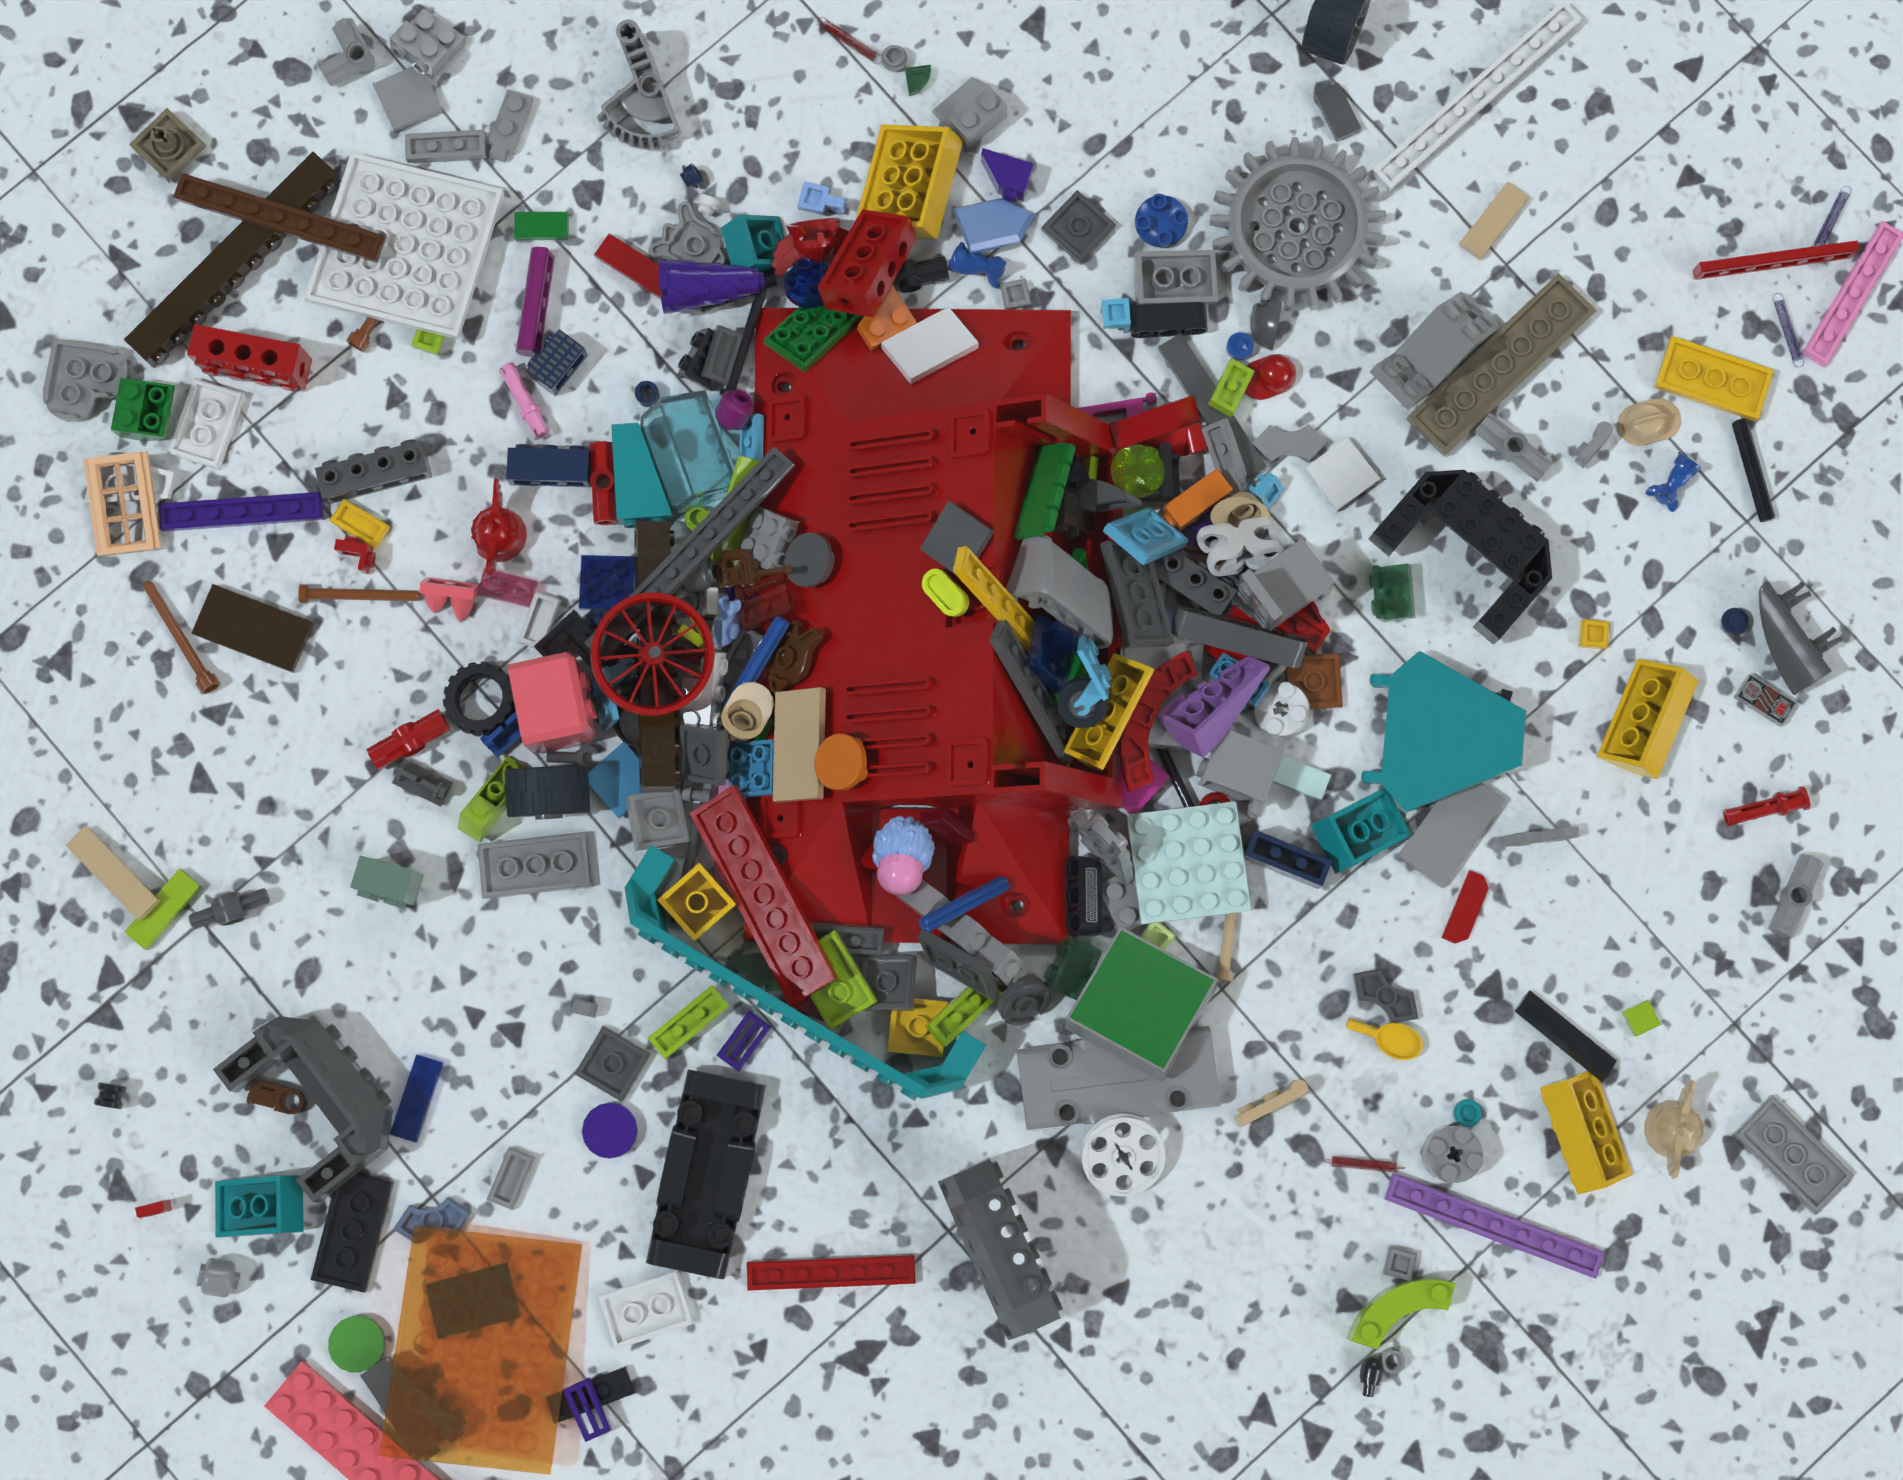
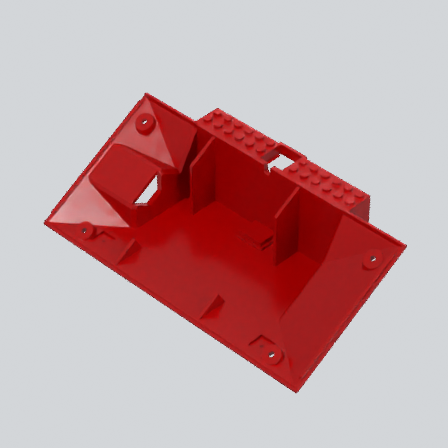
M762 307L756 325L754 414L764 415L763 457L775 447L794 464L795 468L758 506L798 521L799 525L795 538L807 532L825 537L832 545L830 547L831 551L834 552L835 561L828 579L823 583L815 585L817 587L814 588L796 585L789 579L787 574L763 576L760 582L755 583L762 625L753 626V628L765 635L769 628L768 618L773 614H777L788 622L793 620L800 621L803 626L802 634L811 628L822 630L824 637L822 642L814 649L812 664L808 674L801 682L791 686L787 691L819 687L826 689L825 739L834 734H846L860 739L866 751L868 774L865 780L859 781L848 790H834L824 786L823 799L778 803L773 802V796L747 797V805L773 854L776 852L783 854V860L778 862L809 922L884 926L883 943H920L918 935L922 931L919 923L921 916L900 901L895 895L885 891L877 879L878 870L862 867L861 857L874 841L876 832L882 830L884 825L889 823L890 819L897 816H903L904 818L912 816L916 822L920 821L921 812L945 809L975 833L974 842L951 846L928 828V833L934 836L935 849L931 865L923 872L922 880L943 894L951 902L999 876L1006 877L1009 880L1008 884L1010 886L1008 891L965 914L975 920L1002 944H1069V933L1066 929L1065 866L1067 859L1070 857V826L1067 821L1070 817V811H1079L1081 808L1085 810L1123 808L1120 742H1117L1102 772L1074 758L1068 767H1066L1067 764L1059 765L1060 761L989 641L998 620L956 574L920 550V547L947 502L951 501L995 531L978 559L1006 589L1023 539L1016 540L1014 533L1038 447L1061 442L1075 445V453L1081 458L1090 455L1098 458L1096 480L1106 482L1123 490V448L1116 449L1110 425L1071 406V310L951 309L979 342L978 349L910 384L882 350L881 346L870 351L857 331L859 323L804 373L764 345V338L797 308ZM909 309L917 323L944 310ZM1019 341H1023L1026 344V347L1024 349L1017 350L1015 347L1016 343ZM785 383L791 385V389L788 392L781 391V386ZM1061 502L1054 531H1045L1044 535L1050 537L1053 543L1070 556H1072L1075 548L1084 549L1089 572L1102 579L1109 588V592H1112L1100 544L1104 541H1114L1103 530L1107 523L1123 518V509L1093 513L1080 507V505L1069 506ZM931 569L943 570L966 592L969 597V607L962 616L952 617L946 615L924 592L922 579L926 572ZM1018 598L1017 602L1058 648L1063 651L1066 646L1064 640H1055L1049 635L1053 616L1042 607L1030 608L1028 606L1030 601ZM1114 600L1113 641L1109 647L1097 649L1099 655L1096 656L1099 663L1106 666L1109 664L1114 653L1121 655L1122 632ZM1025 651L1051 696V678ZM765 665L755 683L763 685L771 693L774 703L771 715L775 718V693L769 688V678L767 675H770L768 666ZM1081 707V708L1077 709L1076 711H1079V710H1081V709L1084 710L1085 707ZM1066 723L1073 734L1076 727ZM775 724L764 740L774 739ZM754 738L748 739V741H756ZM891 805H924V806H931V807H936V808H941V809H876V808H881V807H886V806H891ZM1021 901L1023 909L1015 911L1012 907L1013 903ZM744 919V942H756ZM937 928L930 931L946 942L954 943Z

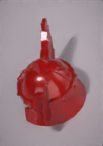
M840 218L805 220L785 225L789 234L776 244L778 247L772 254L774 259L771 266L776 268L774 275L783 276L792 264L802 259L810 262L815 268H821L832 254H837L849 233L848 230L839 227Z
M494 478L492 506L480 511L473 520L471 527V539L477 545V554L486 560L485 572H487V575H493L498 562H506L516 557L524 548L527 539L526 525L522 518L514 511L503 508V492H501V485L497 478Z

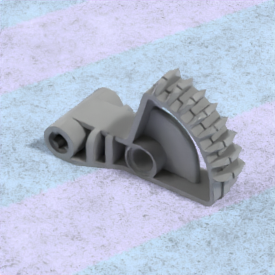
M630 19L623 20L618 24L616 34L631 69L633 80L601 105L602 112L598 114L597 119L599 122L605 121L603 128L605 130L611 129L610 134L613 138L620 134L619 141L621 143L626 142L629 138L628 145L630 147H634L638 141V146L641 150H644L646 143H648L650 150H655V143H658L661 149H665V141L679 137L681 130L644 34L635 21ZM648 83H657L655 91L651 93L645 92V86ZM621 104L627 113L642 121L655 122L671 117L674 128L659 134H638L618 125L609 114Z

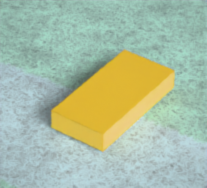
M346 499L342 500L329 520L332 524L350 535L360 538L362 542L369 544L375 550H377L391 528Z

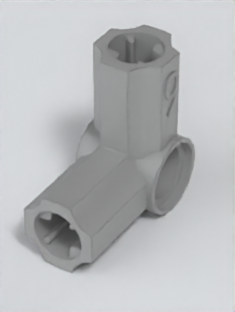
M342 18L335 22L332 30L343 52L319 64V68L330 86L341 82L357 72L367 73L375 65V58L369 51L352 18ZM364 54L362 58L356 60L359 55Z

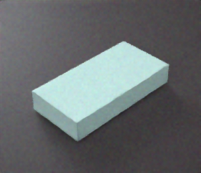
M1282 756L1273 783L1321 801L1331 774Z

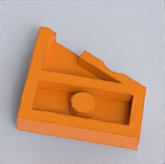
M891 285L874 317L864 316L857 327V331L870 351H873L881 346V342L917 324L894 286Z

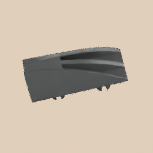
M1767 581L1759 589V609L1762 627L1772 658L1791 693L1795 695L1832 672L1822 658L1823 653L1838 643L1843 642V638L1840 636L1829 642L1827 641L1837 631L1833 626L1814 640L1809 639L1791 614V608L1812 596L1810 591L1795 596L1805 584L1801 581L1798 585L1780 595L1776 593L1772 585Z

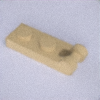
M1300 1079L1292 1080L1287 1090L1278 1093L1276 1089L1262 1096L1264 1102L1256 1106L1250 1102L1238 1108L1239 1114L1234 1116L1238 1127H1242L1303 1096L1308 1090L1307 1083Z

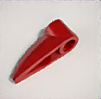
M1202 423L1180 428L1128 446L1130 452L1137 454L1138 450L1158 449L1160 442H1171V454H1180V457L1208 450L1201 430L1203 427Z

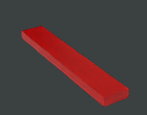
M1856 240L1699 262L1692 271L1694 279L1699 280L1850 259L1859 250V246Z
M915 1255L747 1262V1291L916 1284Z

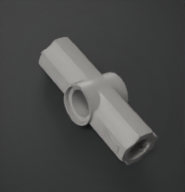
M1491 413L1485 417L1474 431L1499 451L1503 460L1514 463L1536 482L1540 480L1553 464L1552 461L1530 445L1523 434L1514 432ZM1508 443H1516L1519 447V452L1510 451Z
M1805 854L1799 855L1786 887L1780 892L1779 904L1768 927L1773 933L1789 939L1793 938L1805 907L1812 901V891L1824 865L1819 859ZM1793 889L1800 893L1801 899L1799 903L1794 902L1791 897Z

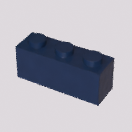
M516 444L515 448H508L506 480L513 486L591 487L590 451L580 445L569 446V449H558L559 447L556 445H543L542 448H532L528 444Z
M1254 830L1251 833L1243 853L1244 859L1316 889L1323 886L1332 864V860L1258 830Z

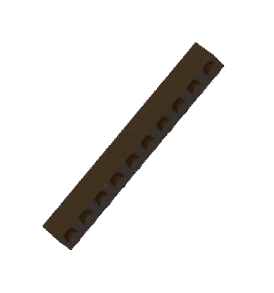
M313 151L265 199L314 213L319 208L320 202L327 195H332L338 189L341 179ZM242 221L123 340L153 368L164 363L168 359L169 353L176 346L183 344L187 340L194 324L202 325L206 321L207 315L214 308L220 307L225 302L226 296L233 289L239 288L244 283L245 277L252 270L258 269L263 264L264 258L271 251H276L287 235Z
M669 521L636 522L634 528L635 590L670 555V547H674L675 536L674 531L670 530ZM663 604L651 616L654 642H657L672 610L671 606ZM676 609L659 643L662 646L677 636L672 635V625H676ZM646 621L638 631L644 640L649 642L648 623ZM636 636V645L641 647L643 644ZM677 640L665 647V652L676 651ZM666 655V659L678 664L677 661H673V655ZM663 662V667L673 680V677H677L678 669ZM641 664L637 666V682L644 669ZM656 668L659 706H665L678 701V694L660 668ZM647 669L637 690L638 705L655 707L652 669ZM674 712L659 716L638 715L640 792H673L676 784H680V768H675V757H679L680 744L679 741H675L674 732L679 730V715L674 714Z

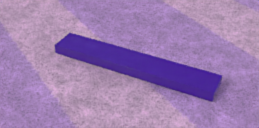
M321 492L159 503L160 530L162 532L324 520Z

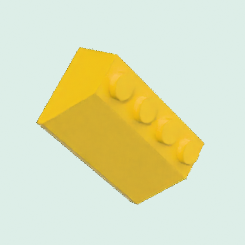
M1116 653L1113 654L1107 665L1112 679L1109 680L1111 687L1109 688L1108 708L1105 716L1092 727H1076L1063 751L1079 762L1101 772L1155 670Z
M1637 659L1597 757L1633 774L1658 780L1699 681L1682 667Z
M1585 1071L1540 1087L1543 1103L1548 1109L1552 1128L1561 1146V1154L1566 1160L1571 1182L1575 1186L1578 1195L1607 1188L1633 1175L1600 1080L1589 1071Z

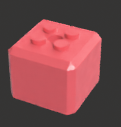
M564 652L508 664V673L523 745L533 754H539L591 743L597 735L594 719H597L598 716L595 703H592L589 697V693L592 692L590 677L586 675L584 668L574 656Z

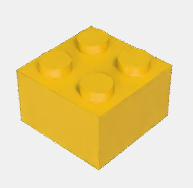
M698 863L658 899L660 904L693 941H696L736 905L734 900L701 863Z

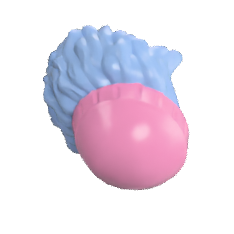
M912 816L892 818L889 820V823L884 825L882 830L876 832L872 858L878 868L877 879L879 884L890 894L898 896L908 895L919 887L923 872L931 865L935 849L932 835L928 833V828L924 827L919 820L915 822Z

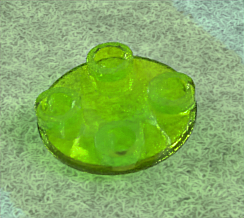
M1135 444L1122 448L1112 460L1111 476L1114 484L1135 497H1146L1153 494L1163 482L1164 465L1158 455V451L1151 446Z

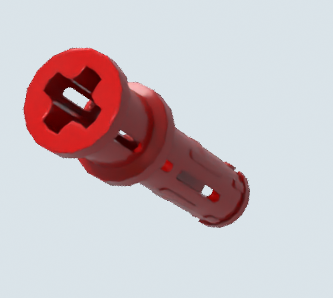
M1799 786L1795 791L1783 794L1782 792H1776L1769 799L1724 809L1723 817L1726 825L1729 827L1773 814L1786 816L1790 811L1798 809L1809 810L1811 806L1810 798L1806 788Z

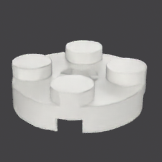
M1276 682L1272 684L1257 708L1254 709L1257 723L1264 731L1274 736L1289 737L1298 733L1305 726L1310 711V704L1305 693L1289 682ZM1279 703L1283 705L1288 704L1289 710H1285L1288 713L1283 717L1281 714L1275 713L1276 706Z

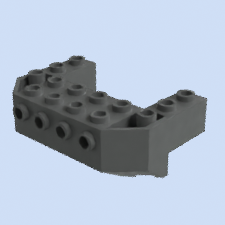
M279 1016L252 1032L255 1035L254 1038L213 1070L230 1092L238 1093L278 1061L286 1063L339 1134L333 1139L338 1147L296 1179L310 1200L320 1203L388 1149L393 1109L389 1103L392 1101L383 1089L377 1090L372 1083L375 1080L374 1076L366 1067L361 1069L355 1061L358 1059L357 1054L349 1045L345 1047L339 1040L342 1035L332 1023L328 1025L318 1020Z
M988 1157L938 1181V1184L1007 1339L1011 1340L1060 1319L1059 1311L1063 1310L1055 1291L1049 1292L1048 1286L1052 1285V1282L1045 1267L1039 1269L1036 1263V1259L1040 1258L1034 1242L1030 1241L1027 1243L1023 1234L1028 1229L1022 1215L1015 1216L1011 1207L1016 1205L1010 1188L1003 1189L999 1179L1004 1176L997 1161L991 1163ZM993 1199L1000 1202V1208L996 1211L991 1210L989 1207V1203ZM1009 1226L1012 1228V1235L1010 1237L1002 1236L1001 1230L1003 1227ZM1021 1253L1024 1255V1262L1022 1264L1014 1263L1013 1257L1015 1254ZM1029 1280L1035 1281L1036 1289L1028 1291L1025 1288L1026 1282Z

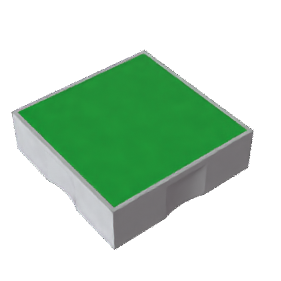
M1120 926L1066 1017L1065 1029L1100 1048L1118 1054L1130 1065L1163 1082L1181 1052L1188 1032L1198 1022L1214 994L1218 979Z

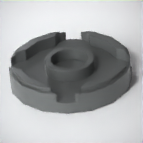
M807 532L799 535L791 542L786 551L784 564L792 567V572L787 576L793 583L801 587L814 588L817 587L815 585L823 583L828 579L835 561L834 552L831 551L830 546L832 545L829 540L822 535Z
M1038 978L1019 980L1010 985L998 999L997 1010L1002 1019L1009 1025L1027 1024L1035 1020V1015L1038 1013L1042 1015L1051 1002V993L1045 982Z

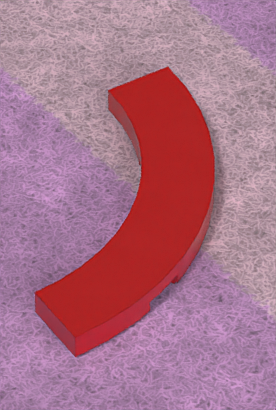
M1188 650L1172 657L1154 670L1120 736V765L1127 792L1155 782L1149 759V734L1164 700L1181 684L1198 676Z

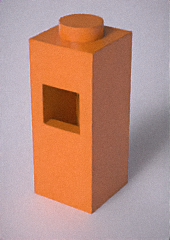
M1216 468L1164 506V515L1162 517L1181 532L1213 509L1220 501L1230 496L1233 489Z

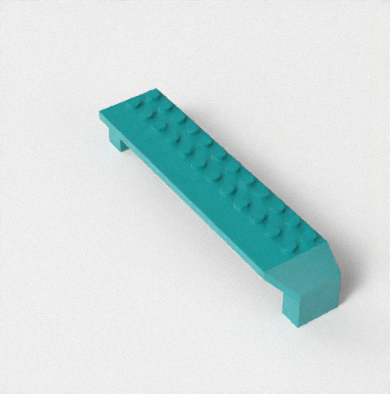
M650 845L625 886L630 924L639 929L637 935L654 945L658 940L663 943L661 949L677 959L680 955H683L687 958L685 964L700 973L704 969L711 972L709 978L724 987L727 983L733 985L735 988L732 992L749 1001L751 997L758 1000L759 1002L756 1006L770 1015H773L775 1011L783 1015L780 1021L795 1030L798 1025L806 1029L804 1035L820 1044L822 1039L831 1044L828 1049L840 1057L844 1058L846 1054L853 1057L854 1061L852 1064L865 1072H868L870 1068L878 1072L876 1078L890 1087L895 1082L903 1087L900 1093L914 1101L917 1097L926 1099L961 1090L986 1047V1044L966 1032H961L942 1065L902 1074L670 935L663 907L658 899L680 864L671 856Z

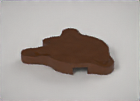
M771 615L768 618V627L771 625L774 618L780 615ZM793 620L789 622L788 629L766 664L770 675H767L769 678V688L773 693L787 691L791 686L805 678L812 664L814 649L822 642L824 637L821 629L811 628L802 634L803 626L800 621Z

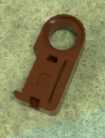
M253 1080L247 1096V1103L274 1108V1111L285 1114H298L305 1108L306 1098L299 1090L262 1080ZM289 1094H295L299 1098V1105L294 1110H289L285 1106V1099Z

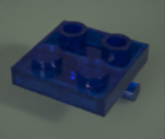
M1046 616L1036 617L1032 631L1030 653L1027 657V666L1055 693H1059L1063 685L1067 683L1072 651L1079 657L1077 653L1079 637L1071 629L1065 628L1059 621L1052 623Z

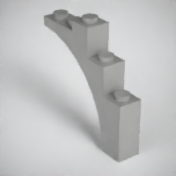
M924 880L921 881V884L914 892L903 896L895 895L921 917L950 902L943 894ZM965 913L937 928L967 954L989 965L992 974L1006 987L1027 978L1040 979L1011 949L991 936L981 925Z

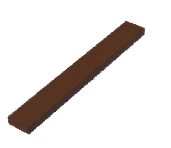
M184 173L181 174L173 196L176 201L375 263L378 262L386 240L384 235Z

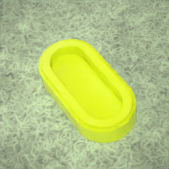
M931 569L926 572L922 579L924 592L946 615L952 617L962 616L969 607V597L947 572L940 569Z

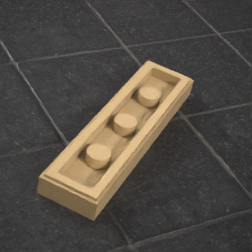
M84 826L66 844L67 848L138 920L142 921L160 902L158 897L89 827Z

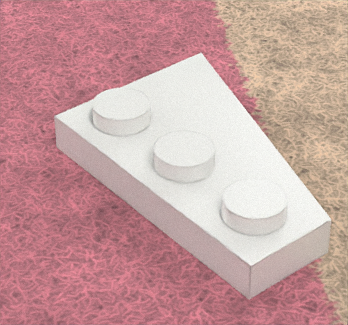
M98 451L96 453V457L110 456ZM134 463L120 464L122 485H137ZM115 466L100 467L103 489L117 487ZM150 466L155 500L171 499L178 473ZM88 490L86 491L84 504H89ZM138 490L124 492L125 502L140 501ZM118 493L104 495L105 503L120 502Z

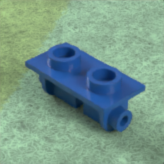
M516 711L505 721L506 725L504 727L500 725L489 736L484 734L480 738L483 744L497 758L521 737Z

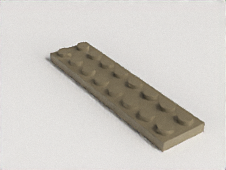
M1558 273L1427 397L1406 420L1444 457L1597 310Z

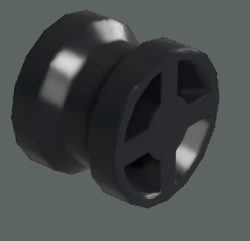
M98 1082L99 1095L94 1099V1105L122 1109L121 1097L126 1092L127 1087Z

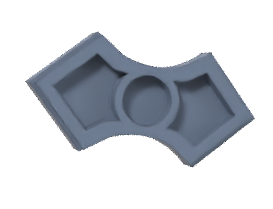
M447 1197L439 1206L427 1210L409 1205L394 1227V1230L416 1245L424 1237L434 1232H446L457 1236L472 1211L451 1197Z

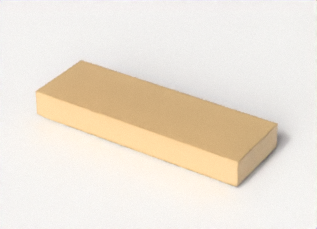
M1507 182L1460 241L1459 245L1481 260L1529 197Z

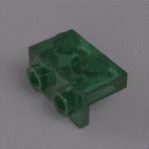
M1408 563L1385 567L1373 565L1372 573L1369 574V583L1371 589H1374V600L1371 601V609L1376 619L1382 622L1415 618L1411 565Z

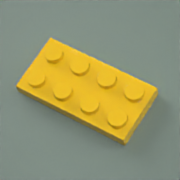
M1671 336L1668 340L1653 388L1756 422L1760 417L1774 370Z

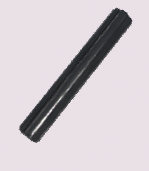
M1746 418L1738 419L1732 423L1758 518L1760 522L1771 521L1775 518V513L1750 426Z

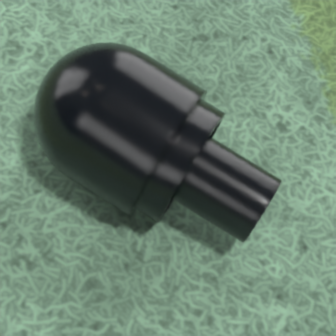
M1374 1356L1365 1358L1360 1369V1382L1364 1383L1362 1395L1366 1397H1373L1375 1386H1379L1380 1382H1382L1383 1364L1379 1358Z

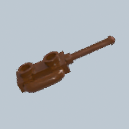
M741 548L723 552L719 559L720 564H715L718 587L723 588L735 587V585L746 587L747 584L754 586L756 582H760L763 576L788 575L792 572V567L789 565L760 569L758 567V560L752 559L750 552ZM740 560L738 561L739 567H734V562L732 561Z

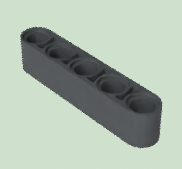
M1178 606L1171 630L1173 635L1183 639L1292 668L1301 667L1308 644L1306 639L1276 630L1270 631L1265 627L1262 628L1258 625L1186 606Z

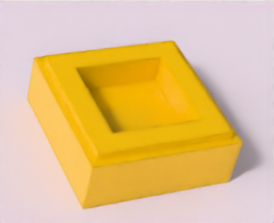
M1580 620L1579 647L1606 650L1608 648L1609 621Z

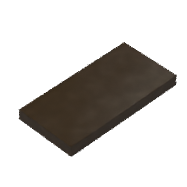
M212 584L191 634L294 673L314 623Z

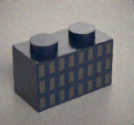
M559 329L556 334L552 333L546 339L544 349L540 354H535L529 360L526 371L531 379L556 396L588 354L582 345Z

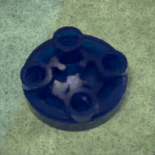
M808 258L799 259L796 262V266L788 271L784 279L785 294L789 301L802 308L823 306L824 303L819 293L818 285L829 266L821 262L811 261Z

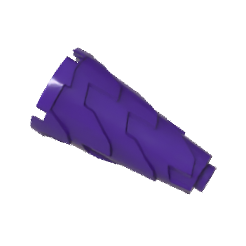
M660 259L659 284L662 291L661 303L664 314L698 309L700 306L721 304L726 300L760 293V288H765L764 272H758L756 267L722 265L720 262H695L694 260Z

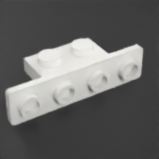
M714 652V665L706 686L692 702L680 709L678 731H680V724L685 723L701 726L722 724L721 704L726 694L723 683L724 675L728 670L725 652ZM683 677L682 694L684 696L692 690L699 678Z

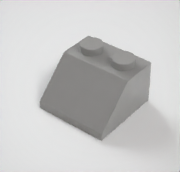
M971 77L933 109L932 112L946 127H949L963 140L962 145L968 150L1007 117V104L989 85Z

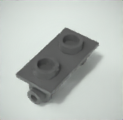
M406 759L403 760L401 766L397 765L393 771V774L396 775L392 781L393 784L440 807L453 784L452 781Z

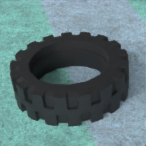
M472 662L468 664V667L464 668L462 666L456 670L458 673L455 676L451 675L448 680L450 683L448 687L445 686L443 692L445 694L443 706L446 708L445 712L448 718L463 732L477 737H481L484 734L489 736L500 725L504 727L506 725L505 721L516 711L509 675L497 665H490L488 662H481V664ZM488 678L494 680L502 690V701L499 709L492 716L484 720L467 718L460 708V698L463 690L469 683L477 679Z

